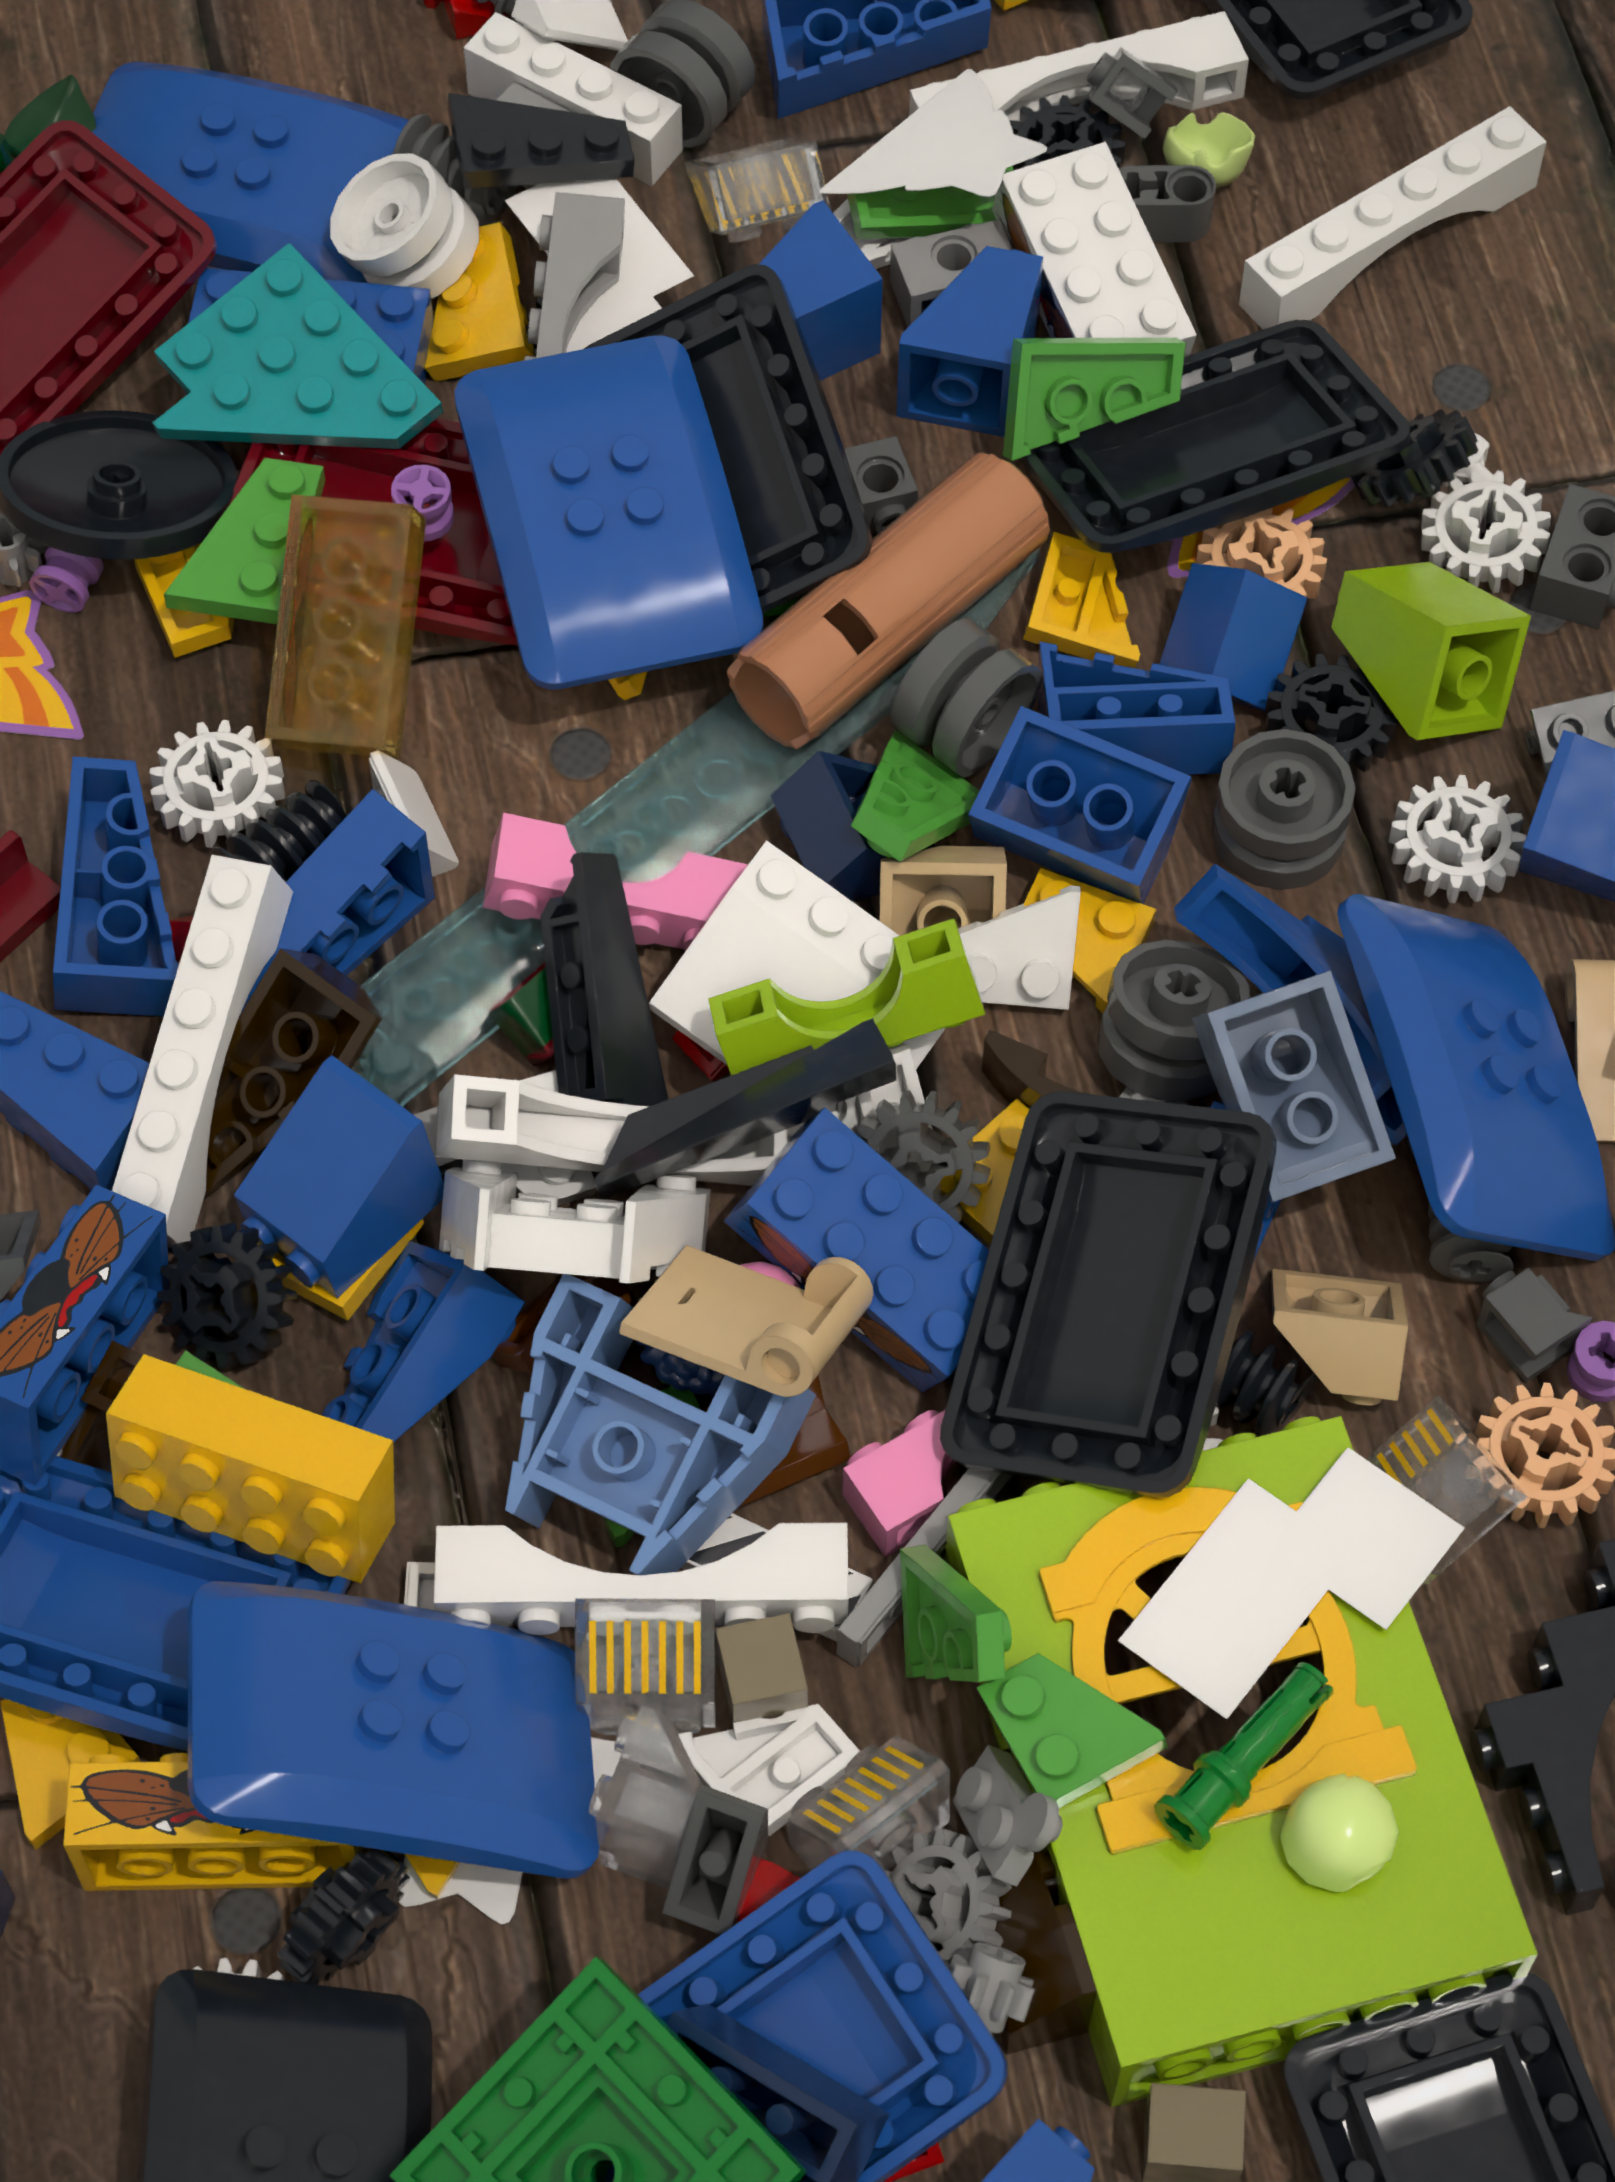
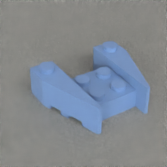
M563 1274L533 1335L530 1356L534 1358L529 1392H524L520 1417L524 1419L518 1462L513 1461L505 1511L540 1529L557 1495L645 1537L629 1569L632 1573L636 1575H651L677 1572L787 1456L816 1394L807 1389L797 1396H779L725 1375L707 1412H704L618 1372V1369L633 1339L619 1334L621 1322L633 1307L611 1293L569 1274Z

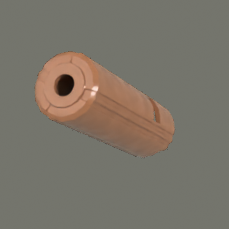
M979 452L967 459L872 539L870 554L865 560L852 569L831 576L809 591L739 650L738 658L727 670V676L730 681L729 685L740 706L766 735L778 741L784 747L798 749L811 739L818 737L1046 542L1050 532L1048 514L1044 509L1043 500L1037 489L1015 465L999 459L994 454L989 455Z

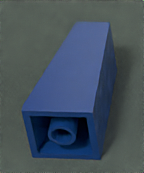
M1563 730L1523 846L1520 872L1615 902L1614 748Z

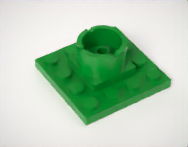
M595 1957L401 2162L390 2176L395 2182H607V2172L614 2165L615 2176L613 2182H798L807 2171L604 1959Z

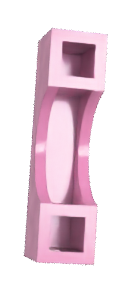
M503 813L491 846L483 908L500 911L503 915L513 919L534 918L540 920V916L549 899L563 896L574 876L573 865L570 860L573 854L577 852L570 842L565 825ZM687 851L680 863L671 872L658 879L640 883L622 881L635 944L649 945L655 943L686 951L748 864Z
M936 1410L922 1413L906 1426L902 1435L884 1445H881L879 1442L866 1445L858 1450L849 1459L847 1466L843 1468L842 1495L885 1558L905 1547L944 1500L941 1484L949 1468L955 1463L943 1450L940 1441L941 1425L945 1410L940 1413Z

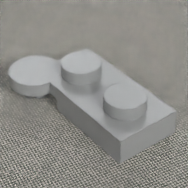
M990 1745L986 1746L976 1764L970 1767L961 1777L952 1802L993 1878L1017 1887L1033 1862L1034 1852L1045 1848L1047 1844H1050V1841L1052 1843L1055 1842L1061 1833L1063 1821L1059 1815L1057 1801L1043 1793H1033L1012 1755Z

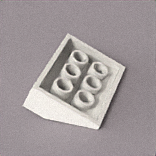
M766 840L648 1003L649 1009L727 1065L715 1034L708 998L769 978L785 992L804 1000L833 1001L846 998L866 988L880 975L888 962L892 940L900 935ZM946 1028L903 1042L911 1050L916 1069Z

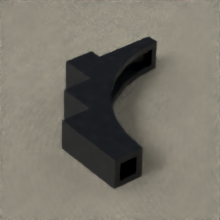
M1615 1539L1598 1543L1590 1564L1584 1571L1585 1591L1595 1611L1543 1622L1532 1649L1528 1650L1527 1659L1532 1680L1538 1690L1545 1688L1546 1690L1484 1704L1475 1730L1470 1733L1471 1748L1475 1762L1481 1772L1489 1770L1496 1792L1523 1786V1788L1518 1790L1521 1815L1529 1830L1537 1829L1545 1852L1540 1855L1542 1877L1549 1894L1552 1896L1559 1894L1566 1916L1592 1910L1604 1889L1592 1837L1590 1780L1599 1730L1609 1706L1615 1698Z

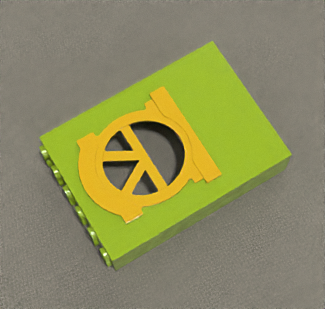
M1309 1416L1290 1422L1279 1432L1256 1437L1253 1433H1240L1226 1438L1216 1448L1202 1451L1191 1482L1181 1492L1169 1497H1149L1099 1489L1079 1483L1061 1486L1057 1482H1047L1031 1487L1023 1493L1022 1497L998 1503L993 1499L975 1500L960 1507L955 1514L948 1515L944 1561L1006 1613L1011 1627L1012 1645L1009 1651L1004 1652L1005 1671L1039 1653L1118 1704L1177 1690L1182 1687L1153 1666L1112 1676L1106 1673L1104 1643L1108 1623L1113 1611L1121 1609L1135 1620L1151 1600L1136 1585L1137 1578L1165 1561L1186 1556L1248 1478L1297 1512L1347 1447L1352 1450L1353 1447L1341 1416L1320 1421L1318 1417ZM1330 1590L1325 1593L1307 1616L1309 1623L1296 1630L1270 1665L1321 1652L1323 1674L1328 1679L1325 1684L1332 1686L1333 1695L1320 1706L1313 1724L1300 1743L1279 1761L1258 1772V1775L1250 1782L1252 1787L1250 1798L1240 1808L1231 1807L1209 1830L1211 1840L1201 1850L1192 1849L1177 1840L1163 1826L1154 1811V1804L1163 1795L1173 1796L1195 1772L1165 1759L1158 1753L1059 1808V1815L1063 1821L1061 1833L1055 1842L1052 1843L1050 1841V1844H1047L1042 1850H1049L1056 1869L1055 1881L1059 1905L1069 1903L1097 1989L1088 2034L1111 2108L1147 2098L1151 2083L1192 2086L1284 2061L1292 2047L1306 2037L1349 2025L1362 2019H1371L1374 2015L1405 2005L1415 2007L1419 2005L1418 2001L1431 1998L1432 2002L1437 2001L1447 1993L1469 1986H1478L1479 1989L1485 1988L1486 1979L1511 1972L1513 1980L1528 1975L1538 1953L1409 1601L1387 1630H1385ZM989 1713L1000 1750L1008 1749L1007 1742ZM1013 1755L1014 1760L1018 1768L1020 1769L1022 1775L1024 1776L1026 1782L1028 1783L1030 1789L1033 1793H1035L1027 1777L1025 1776L1023 1770L1021 1769L1019 1763L1017 1762L1015 1756ZM1343 1773L1348 1777L1357 1775L1376 1786L1392 1805L1399 1835L1391 1860L1385 1863L1378 1874L1358 1883L1348 1891L1334 1892L1308 1884L1287 1863L1280 1834L1286 1811L1310 1784L1328 1776Z

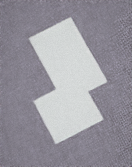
M616 178L541 183L505 200L539 244L542 215L553 216L555 192L625 198L624 237L619 281L602 294L581 318L568 343L566 352L584 349L586 346L662 309L653 297L694 277L693 273Z
M1347 1447L1297 1512L1248 1478L1118 1641L1225 1719H1228L1328 1590L1387 1630L1465 1528L1349 1447Z

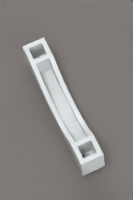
M1223 11L1203 17H1193L1183 22L1151 30H1141L1135 34L1099 43H1089L1083 47L1047 56H1037L1027 61L995 69L982 70L976 74L989 89L993 100L994 112L1002 110L1009 120L1019 121L1020 109L1025 106L1034 112L1038 111L1040 98L1045 97L1052 106L1059 105L1062 95H1068L1070 105L1079 104L1085 99L1090 100L1088 93L1093 85L1086 81L1089 73L1105 52L1114 57L1120 47L1175 84L1178 93L1172 101L1166 99L1164 103L1188 110H1196L1243 98L1249 59L1226 12ZM1123 68L1109 88V91L1120 99H1134L1145 82ZM954 79L934 82L923 87L911 89L909 116Z
M1510 106L1246 259L1239 306L1263 330L1293 320L1310 321L1317 317L1335 296L1363 269L1388 249L1416 231L1458 213L1478 210L1494 212L1535 188L1547 141Z
M217 855L211 856L113 1185V1192L166 1214L168 1248H172L176 1243L190 1241V1232L195 1230L206 1192L210 1127L226 1053L247 997L263 967L277 949L292 898V889L271 865Z
M454 1074L439 1093L436 1157L601 1172L627 1116L650 1106L619 1104L575 1097L542 1089L518 1080ZM838 1111L831 1112L838 1118ZM804 1123L670 1174L695 1176L696 1181L752 1186Z
M778 1523L752 1544L718 1561L681 1572L651 1575L600 1572L565 1562L532 1546L505 1525L436 1526L435 1611L454 1614L469 1621L488 1625L493 1623L505 1627H518L520 1631L532 1635L552 1634L557 1632L560 1627H587L589 1630V1621H596V1633L607 1634L606 1621H613L614 1634L624 1632V1621H631V1626H641V1621H648V1626H656L658 1630L659 1621H666V1633L676 1634V1621H683L684 1634L694 1631V1621H701V1626H729L790 1613L793 1627L798 1631L807 1633L826 1632L834 1628L835 1625H841L848 1617L847 1523Z

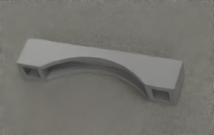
M555 192L553 216L542 215L539 250L548 251L547 262L537 261L535 268L534 297H543L542 309L531 308L529 318L528 344H537L536 356L525 355L524 361L566 353L568 343L581 318L602 294L619 281L624 237L625 198Z

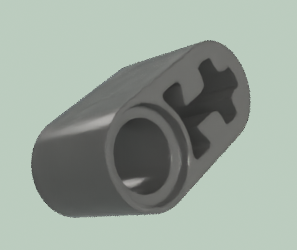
M1132 165L1119 168L1153 242H1193L1203 238L1209 232L1216 182L1212 174L1206 169L1194 165Z

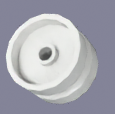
M413 153L391 154L370 163L355 175L341 192L330 217V238L337 251L353 268L363 273L368 283L430 289L432 299L453 285L471 263L479 242V222L471 207L455 190L448 187L444 178L427 160Z

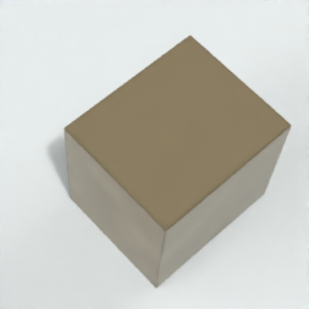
M790 1613L716 1628L717 1664L732 1729H734L733 1723L759 1717L773 1719L783 1715L784 1712L808 1707V1687Z
M1151 2083L1145 2104L1141 2182H1239L1243 2172L1246 2091Z

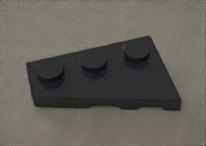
M448 93V113L464 189L627 178L634 175V156L625 120Z

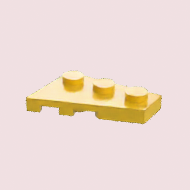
M500 222L479 227V242L471 263L460 278L438 296L424 367L435 382L465 376L478 369L524 361L525 355L535 356L533 345L528 344L525 325L529 323L526 309L519 299L517 286L520 283L511 236Z

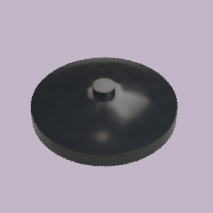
M122 410L80 412L60 416L50 422L44 421L23 431L8 443L0 455V508L9 522L19 531L39 543L63 552L101 559L129 560L158 557L176 553L203 542L231 503L234 494L233 489L237 482V473L230 455L217 441L162 439L156 433L153 422L160 417L158 415Z

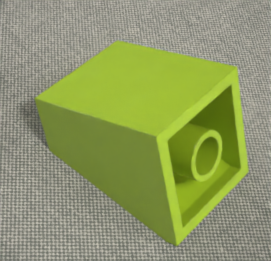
M1431 562L1345 571L1331 628L1407 734L1416 740L1502 728L1531 615Z

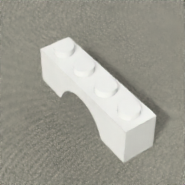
M497 12L491 16L464 47L468 94L474 97L497 100L515 81L570 112L625 120L634 156L633 177L650 186L656 183L683 151L681 104L553 40L544 39L525 26Z

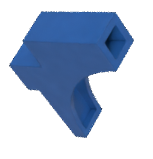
M1214 864L1174 907L1177 922L1217 950L1263 993L1331 971L1389 1140L1392 1144L1397 1145L1407 1135L1345 940L1309 915H1306L1300 921L1217 864Z

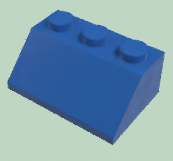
M1020 706L968 815L974 837L997 847H1004L1005 850L1082 883L1144 904L1168 854L1190 787L1191 776Z

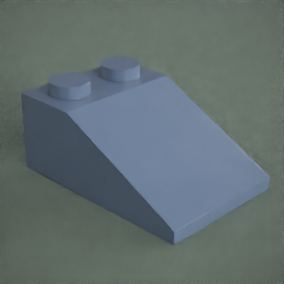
M1331 971L1305 978L1192 1018L1210 1073L1226 1109L1259 1115L1274 1131L1277 1139V1148L1268 1192L1270 1202L1284 1199L1396 1159Z

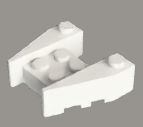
M463 1159L462 1168L452 1167L445 1171L439 1250L450 1253V1256L454 1259H463L464 1265L473 1270L484 1271L491 1267L620 1279L619 1283H636L650 1280V1269L656 1270V1276L660 1277L686 1245L706 1252L711 1189L696 1188L695 1176L668 1174L657 1178V1184H645L626 1201L625 1213H623L624 1202L615 1200L584 1199V1204H578L577 1209L557 1207L558 1196L519 1193L518 1198H516L518 1172L501 1171L502 1163Z

